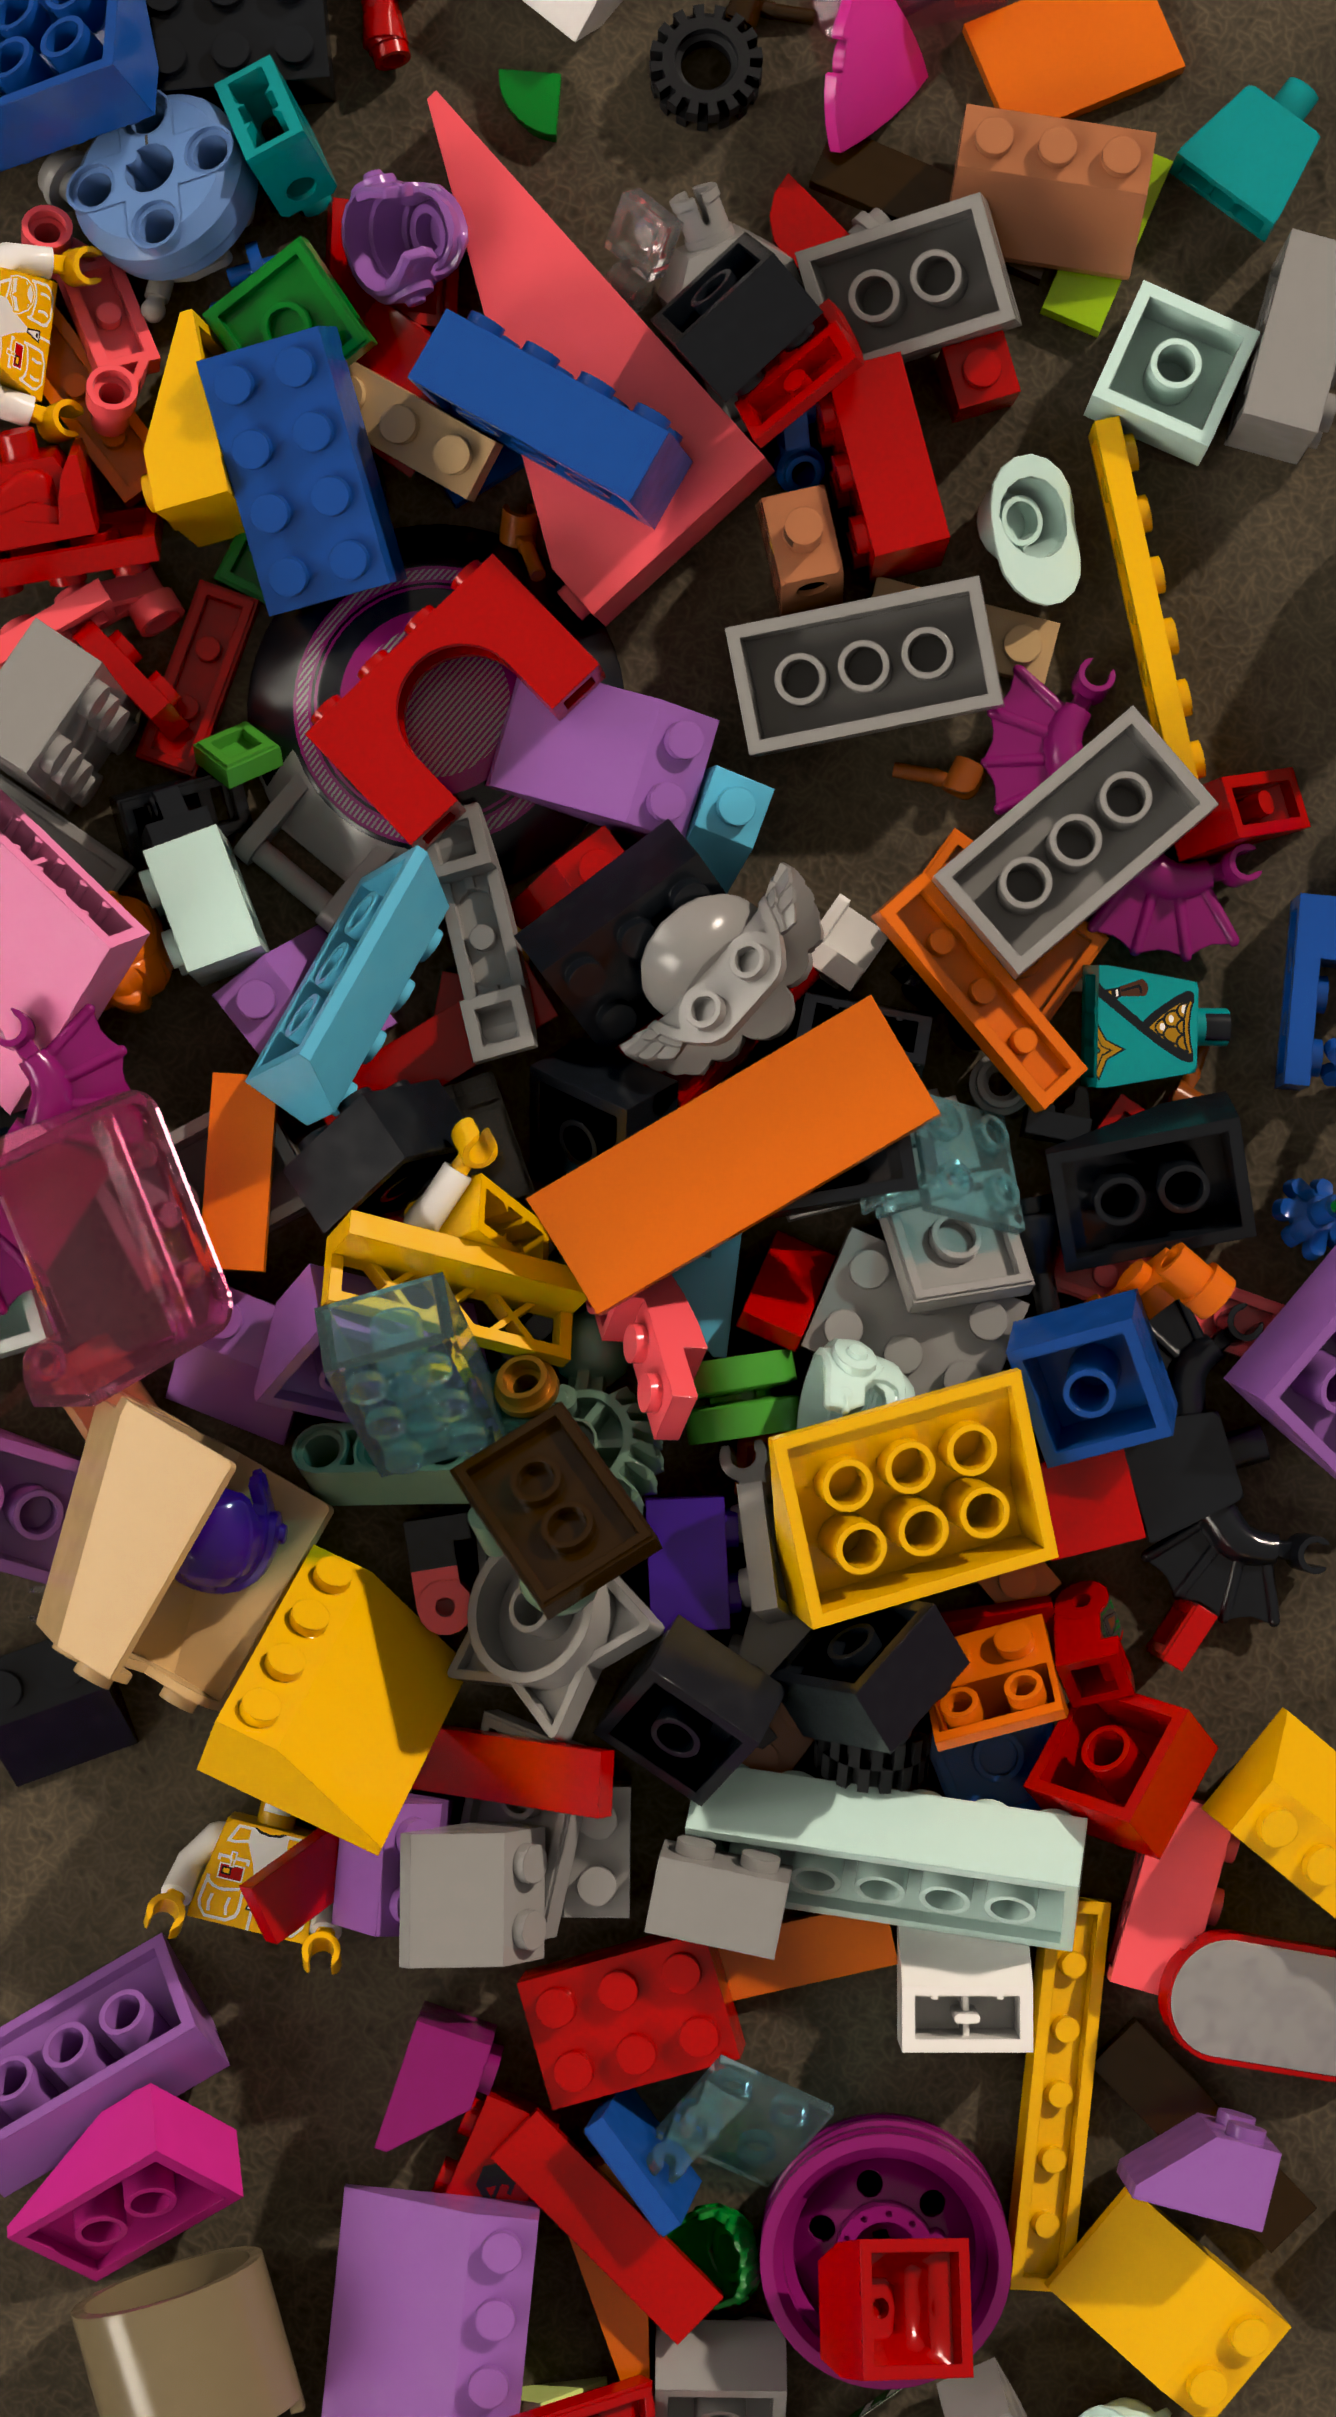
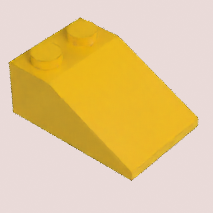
M189 309L179 313L143 450L148 474L141 476V488L146 504L152 513L159 514L170 524L174 531L182 533L197 547H203L234 538L236 535L245 533L196 364V361L227 353L211 327L193 309Z
M1126 2187L1120 2191L1044 2282L1050 2291L1156 2387L1193 2417H1218L1292 2328L1271 2302L1154 2204L1133 2199Z

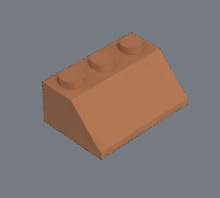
M967 104L960 130L950 201L981 192L988 201L1005 262L1128 281L1148 195L1157 133Z

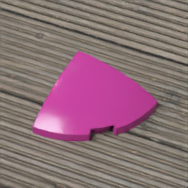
M896 0L841 1L831 34L833 39H839L833 54V72L825 74L824 85L825 125L830 152L842 153L877 131L909 102L929 77L916 37Z

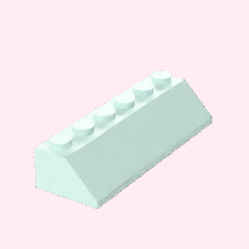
M742 1763L702 1806L692 1800L690 1802L685 1835L709 1839L716 1844L715 1850L739 1855L742 1854L744 1849L765 1850L778 1855L781 1858V1864L793 1866L785 1905L786 1909L1061 1951H1073L1088 1818L1072 1816L1066 1811L1054 1808L1036 1811L1009 1807L993 1799L968 1801L942 1797L934 1791L925 1789L913 1790L911 1792L891 1789V1794H880L878 1787H869L868 1793L857 1792V1784L851 1783L845 1789L836 1785V1781L814 1778L805 1772L791 1770L778 1773L750 1769Z

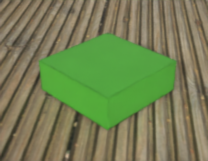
M247 721L193 744L196 764L228 789L283 766L281 747Z

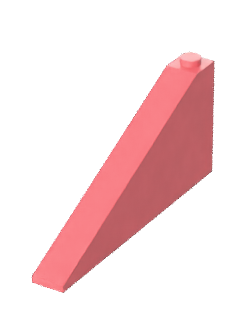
M436 90L427 98L451 192L461 206L468 226L469 241L466 248L484 316L505 329L503 335L520 346L519 349H522L527 340L552 353L560 360L558 365L574 376L573 379L577 380L581 371L600 379L616 391L614 397L625 403L629 410L632 411L636 403L640 402L665 416L671 421L669 427L683 436L680 446L693 461L654 530L522 456L551 568L565 583L557 593L582 621L591 613L606 627L768 479L775 470L758 448Z

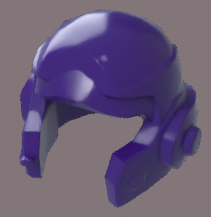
M261 1468L254 1470L249 1479L248 1487L253 1505L251 1500L243 1493L225 1488L175 1576L179 1583L205 1593L226 1594L241 1591L254 1584L268 1570L279 1545L285 1544L287 1540L288 1526L283 1523L281 1512L275 1511L268 1480Z

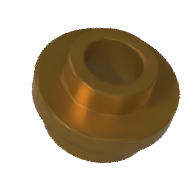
M518 1355L507 1360L500 1367L494 1385V1395L499 1407L506 1414L516 1418H530L541 1414L552 1406L559 1394L560 1383L555 1370L549 1363L533 1355ZM533 1387L531 1390L521 1393L526 1388Z

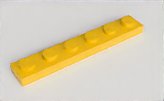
M1120 416L1096 420L1092 425L1088 439L1150 725L1197 779L1205 778L1206 764L1202 746L1199 740L1190 741L1185 717L1192 716L1193 714L1190 689L1185 678L1176 679L1172 660L1173 655L1179 654V639L1176 625L1172 617L1163 618L1158 594L1166 592L1164 569L1159 556L1150 557L1145 533L1152 532L1153 529L1151 509L1145 494L1137 496L1132 472L1139 470L1136 441L1132 433L1123 435Z
M1079 1897L1072 1952L1037 1947L1033 1978V2053H1026L1008 2220V2233L1012 2250L1010 2290L1052 2292L1044 2282L1077 2244L1112 1904L1104 1899Z

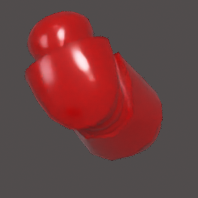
M361 0L363 9V48L373 58L376 69L389 71L400 68L408 63L411 59V53L398 1Z

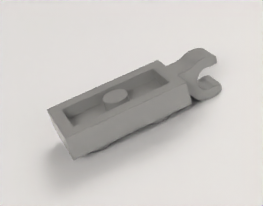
M760 1439L754 1441L756 1457L749 1467L738 1468L736 1452L729 1445L721 1447L719 1461L725 1474L738 1483L736 1487L739 1504L731 1505L730 1510L738 1513L739 1544L744 1543L747 1566L746 1568H740L738 1571L740 1595L745 1607H752V1612L766 1623L791 1620L793 1617L789 1609L776 1549L769 1446Z

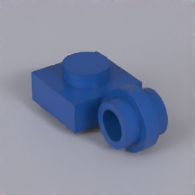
M816 405L812 406L774 437L778 453L773 465L775 470L774 476L780 486L787 492L817 486L824 477V459L819 451L810 444L808 424L816 422ZM806 462L805 468L800 473L792 474L797 464Z

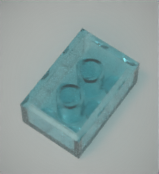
M443 1272L314 1308L324 1374L381 1478L393 1474L413 1473L422 1466L458 1456H473L505 1436L500 1407L494 1395L495 1379Z

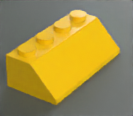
M1282 1707L1201 1809L1336 1920V1751L1293 1714Z

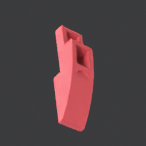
M672 1274L601 1316L595 1313L590 1302L587 1300L585 1302L589 1314L595 1315L601 1340L623 1342L625 1360L627 1363L633 1364L638 1382V1406L641 1412L647 1413L654 1440L679 1441L698 1398L694 1379L708 1347L698 1320Z

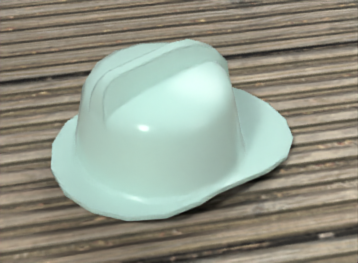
M1034 454L1013 457L1000 468L991 489L985 494L978 508L976 523L979 538L986 550L997 558L1002 575L1016 593L1028 602L1038 605L1050 606L1059 604L1075 591L1081 576V556L1075 526L1071 488L1062 471L1047 458Z

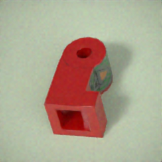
M1080 1581L1068 1586L1058 1595L1054 1605L1055 1668L1072 1708L1135 1695L1134 1674L1121 1644L1123 1636L1122 1626L1107 1588L1095 1581Z

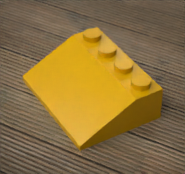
M1018 1368L768 1438L776 1549L789 1609L813 1630L1059 1557L1022 1373Z
M313 1545L215 1720L196 1770L379 1856L463 1684V1681L450 1678L447 1674L456 1652L437 1634L429 1631L421 1623L420 1618L373 1572Z

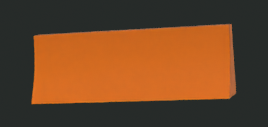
M869 995L527 1197L526 1200L559 1250L595 1313L601 1316L942 1115L872 995Z

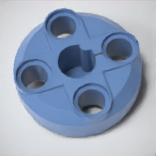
M157 89L154 116L143 119L136 124L127 125L102 134L93 140L81 161L80 167L72 174L67 184L66 197L68 204L75 210L83 233L103 253V256L108 261L135 277L153 281H165L182 278L206 268L220 258L236 242L247 226L254 210L258 193V179L245 160L227 115L219 107L203 98L184 94L165 95L161 90Z

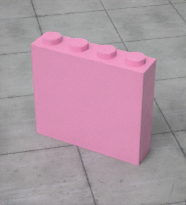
M0 789V1029L6 1040L15 1039L21 1032V1022L13 1014L11 1008L25 1013L34 1022L36 1035L33 1042L40 1050L46 1048L86 1004L94 1005L95 1016L98 1021L150 935V932ZM0 1045V1106L9 1115L28 1108L32 1091L29 1080L19 1066L23 1060L16 1051Z

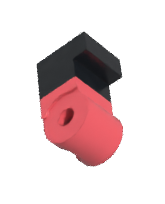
M469 1509L410 1518L403 1522L417 1613L421 1623L429 1631L438 1635H452L460 1632L468 1624V1604L472 1589L462 1580L456 1540L471 1538L473 1535L467 1516Z

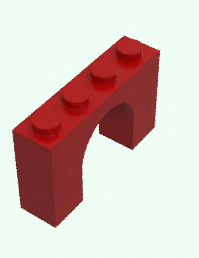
M493 553L483 563L479 560H474L465 566L451 583V588L454 591L436 608L432 605H427L417 612L404 628L407 636L389 653L386 650H381L368 659L357 674L360 681L344 697L341 698L340 695L336 694L327 699L312 715L311 722L314 725L305 733L315 746L412 847L418 845L426 850L467 811L417 758L407 736L406 713L408 703L414 689L426 674L444 662L461 657H481L495 661L515 674L559 721L606 678L601 665Z

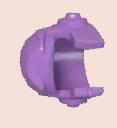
M381 169L368 171L363 175V181L353 187L342 216L341 237L351 272L358 285L367 294L385 305L406 303L411 308L423 304L426 301V296L434 291V285L450 276L458 268L469 241L468 226L462 208L456 198L443 186L426 182H403L397 180L394 173H383Z

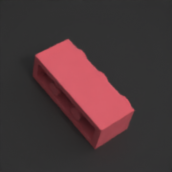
M1192 1798L1160 1860L1139 1852L1135 1853L1105 1962L1104 1975L1110 1982L1158 1995L1160 1980L1169 1959L1180 1948L1185 1950L1190 1943L1196 1941L1197 1939L1194 1937L1204 1933L1207 1925L1216 1926L1221 1915L1225 1897V1890L1217 1887L1224 1862L1229 1864L1234 1862L1240 1840L1201 1809L1206 1801Z

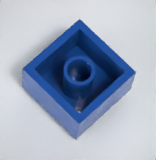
M1138 1288L1013 1322L1006 1355L1011 1369L1018 1368L1021 1370L1032 1426L1047 1468L1174 1435L1178 1402Z

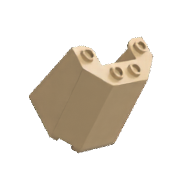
M105 1384L98 1395L36 1625L53 1642L52 1648L77 1662L73 1669L75 1673L101 1688L109 1690L114 1681L128 1685L133 1676L126 1669L129 1668L142 1672L164 1685L159 1696L188 1713L193 1714L198 1705L220 1712L312 1546L316 1545L330 1521L334 1508L219 1440H215L197 1431L162 1409ZM261 1468L268 1480L275 1511L281 1512L283 1523L288 1526L287 1540L285 1544L279 1545L268 1570L254 1584L241 1591L226 1594L205 1593L179 1583L175 1576L225 1488L243 1493L251 1500L253 1505L248 1487L249 1479L254 1470Z

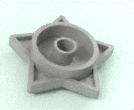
M477 1539L479 1573L472 1587L468 1604V1632L448 1668V1677L466 1683L513 1687L549 1738L565 1743L570 1742L602 1670L664 1633L665 1627L621 1578V1575L599 1588L595 1599L578 1613L560 1617L555 1616L547 1620L542 1612L525 1599L520 1590L519 1576L504 1555L499 1557L487 1555Z

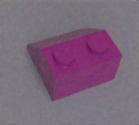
M424 2000L374 2146L375 2149L388 2152L471 2110L476 2092L486 2095L490 2094L504 2049L503 2045L493 2042L497 2028L496 2024Z

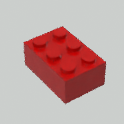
M901 351L865 360L864 365L816 403L817 410L814 427L821 449L832 447L833 456H831L833 471L828 472L835 505L837 509L848 507L850 517H848L849 531L845 532V542L851 565L854 570L864 567L867 582L871 584L875 583L876 578L879 577L891 579L941 566L951 537Z
M653 1934L528 1969L516 1983L552 2110L739 2060L746 2045L718 1948Z

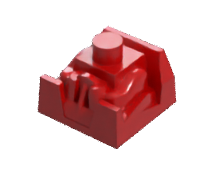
M32 426L18 427L0 432V552L97 534L105 508L83 438L73 440L69 453L66 456L58 444L38 448L34 427Z
M969 2238L856 2239L837 2242L818 2260L820 2359L840 2378L858 2381L974 2378Z

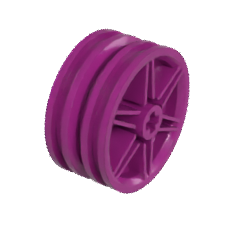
M881 2112L855 2115L830 2124L809 2137L791 2154L777 2174L766 2200L762 2220L760 2245L762 2287L770 2312L784 2337L804 2359L833 2378L864 2388L886 2390L915 2387L936 2379L889 2381L840 2378L820 2359L818 2260L837 2242L875 2239L874 2232L879 2229H887L891 2239L969 2238L974 2355L994 2330L1007 2301L1012 2273V2250L1001 2201L990 2175L975 2154L962 2141L931 2122L905 2114ZM865 2170H874L882 2178L881 2190L875 2195H865L857 2186L858 2176ZM929 2190H937L942 2193L945 2204L943 2209L923 2212L919 2204L920 2198ZM818 2215L829 2217L835 2226L834 2233L817 2238L813 2236L809 2228L812 2218Z

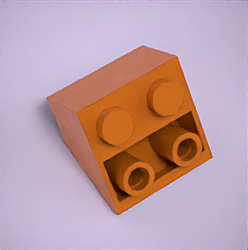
M1042 1613L955 1636L970 1663L952 1683L949 1692L929 1710L938 1752L1067 1718L1069 1707L1066 1694L1055 1668V1652Z

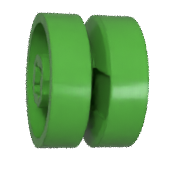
M781 1349L702 1361L695 1376L694 1385L698 1398H709L710 1404L692 1409L686 1423L688 1444H705L796 1430L800 1396L796 1394L772 1395L771 1392L772 1388L793 1383L797 1380L793 1351Z

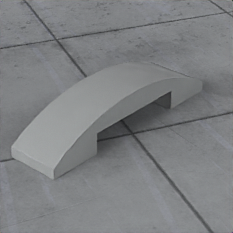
M474 802L464 805L463 807L467 811L425 851L429 854L450 906L445 914V920L464 1000L459 1001L473 1063L478 1065L538 1048L531 991L522 947L514 937L518 930L484 814L480 804Z

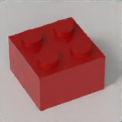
M1135 1693V1695L1072 1708L1069 1701L1067 1718L1058 1721L1023 1787L1042 1809H1060L1072 1816L1088 1818L1087 1835L1160 1860L1218 1750L1217 1745L1189 1709Z

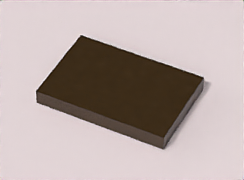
M562 1401L449 1470L455 1483L547 1620L552 1619L663 1549L653 1529Z

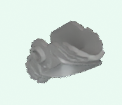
M784 862L779 864L775 876H772L766 893H764L758 903V908L751 902L736 895L723 893L697 897L680 906L659 924L646 944L641 959V982L647 999L663 1017L659 1021L654 1020L648 1025V1028L632 1035L633 1038L619 1045L626 1056L642 1065L646 1064L659 1072L666 1071L673 1075L686 1074L695 1077L704 1076L710 1066H713L714 1062H729L740 1055L747 1038L757 1041H770L787 1032L792 1025L796 1011L794 996L790 988L797 987L807 979L813 968L811 953L824 941L820 912L814 903V894L795 868Z

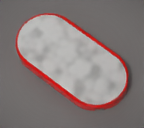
M1214 1929L1194 1937L1197 1939L1196 1941L1190 1943L1185 1950L1180 1948L1169 1959L1159 1984L1158 2005L1164 2024L1169 2027L1171 2035L1174 2037L1173 2039L1184 2050L1202 2060L1216 2064L1336 2082V1948L1231 1929Z

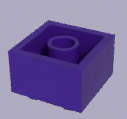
M722 1494L645 1497L646 1521L657 1535L663 1548L647 1558L650 1610L662 1622L665 1629L678 1614L704 1630L730 1629V1614L742 1613L738 1571L728 1572L727 1548H739L738 1513L731 1511L730 1507H725Z

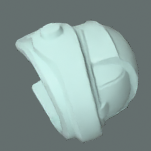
M834 1338L824 1347H819L812 1357L801 1392L797 1429L914 1397V1387L896 1364L875 1356L872 1349L862 1342Z

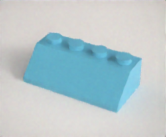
M416 845L360 879L245 1080L248 1085L307 1126L331 1114L334 1117L340 1115L337 1109L339 1104L358 1089V1085L353 1082V1079L360 1066L369 1063L379 1052L386 1040L387 1033L381 1029L389 1014L397 1012L413 992L415 982L410 977L418 962L422 963L428 959L443 937V931L438 927L450 906L428 852Z

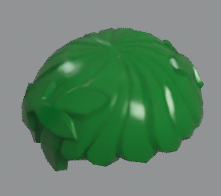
M721 2203L696 2206L692 2212L686 2214L682 2225L667 2234L723 2291L724 2298L713 2308L714 2310L734 2304L740 2305L749 2300L761 2280L760 2247L753 2231L754 2226L739 2211ZM711 2246L713 2247V2253L708 2252Z

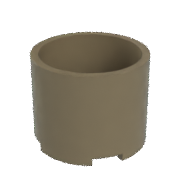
M239 2246L209 2251L142 2271L91 2294L71 2310V2318L99 2417H277L289 2408L291 2414L303 2412L306 2408L264 2254L259 2247Z

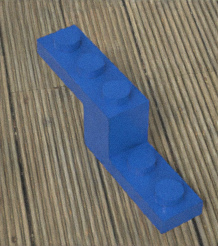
M1300 893L1290 901L1274 1089L1301 1091L1310 1086L1311 1077H1319L1324 1050L1323 1040L1314 1039L1316 1014L1325 1013L1329 994L1328 976L1319 975L1320 967L1336 968V896Z

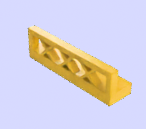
M350 1210L326 1239L321 1308L509 1355H533L550 1365L562 1368L571 1360L573 1313L588 1299L568 1265L355 1210ZM343 1266L362 1270L378 1291L369 1297L341 1291ZM408 1282L424 1286L439 1306L429 1313L413 1309L399 1288ZM467 1298L484 1301L499 1322L490 1328L476 1325L459 1304ZM527 1313L552 1318V1343L534 1339L519 1318Z

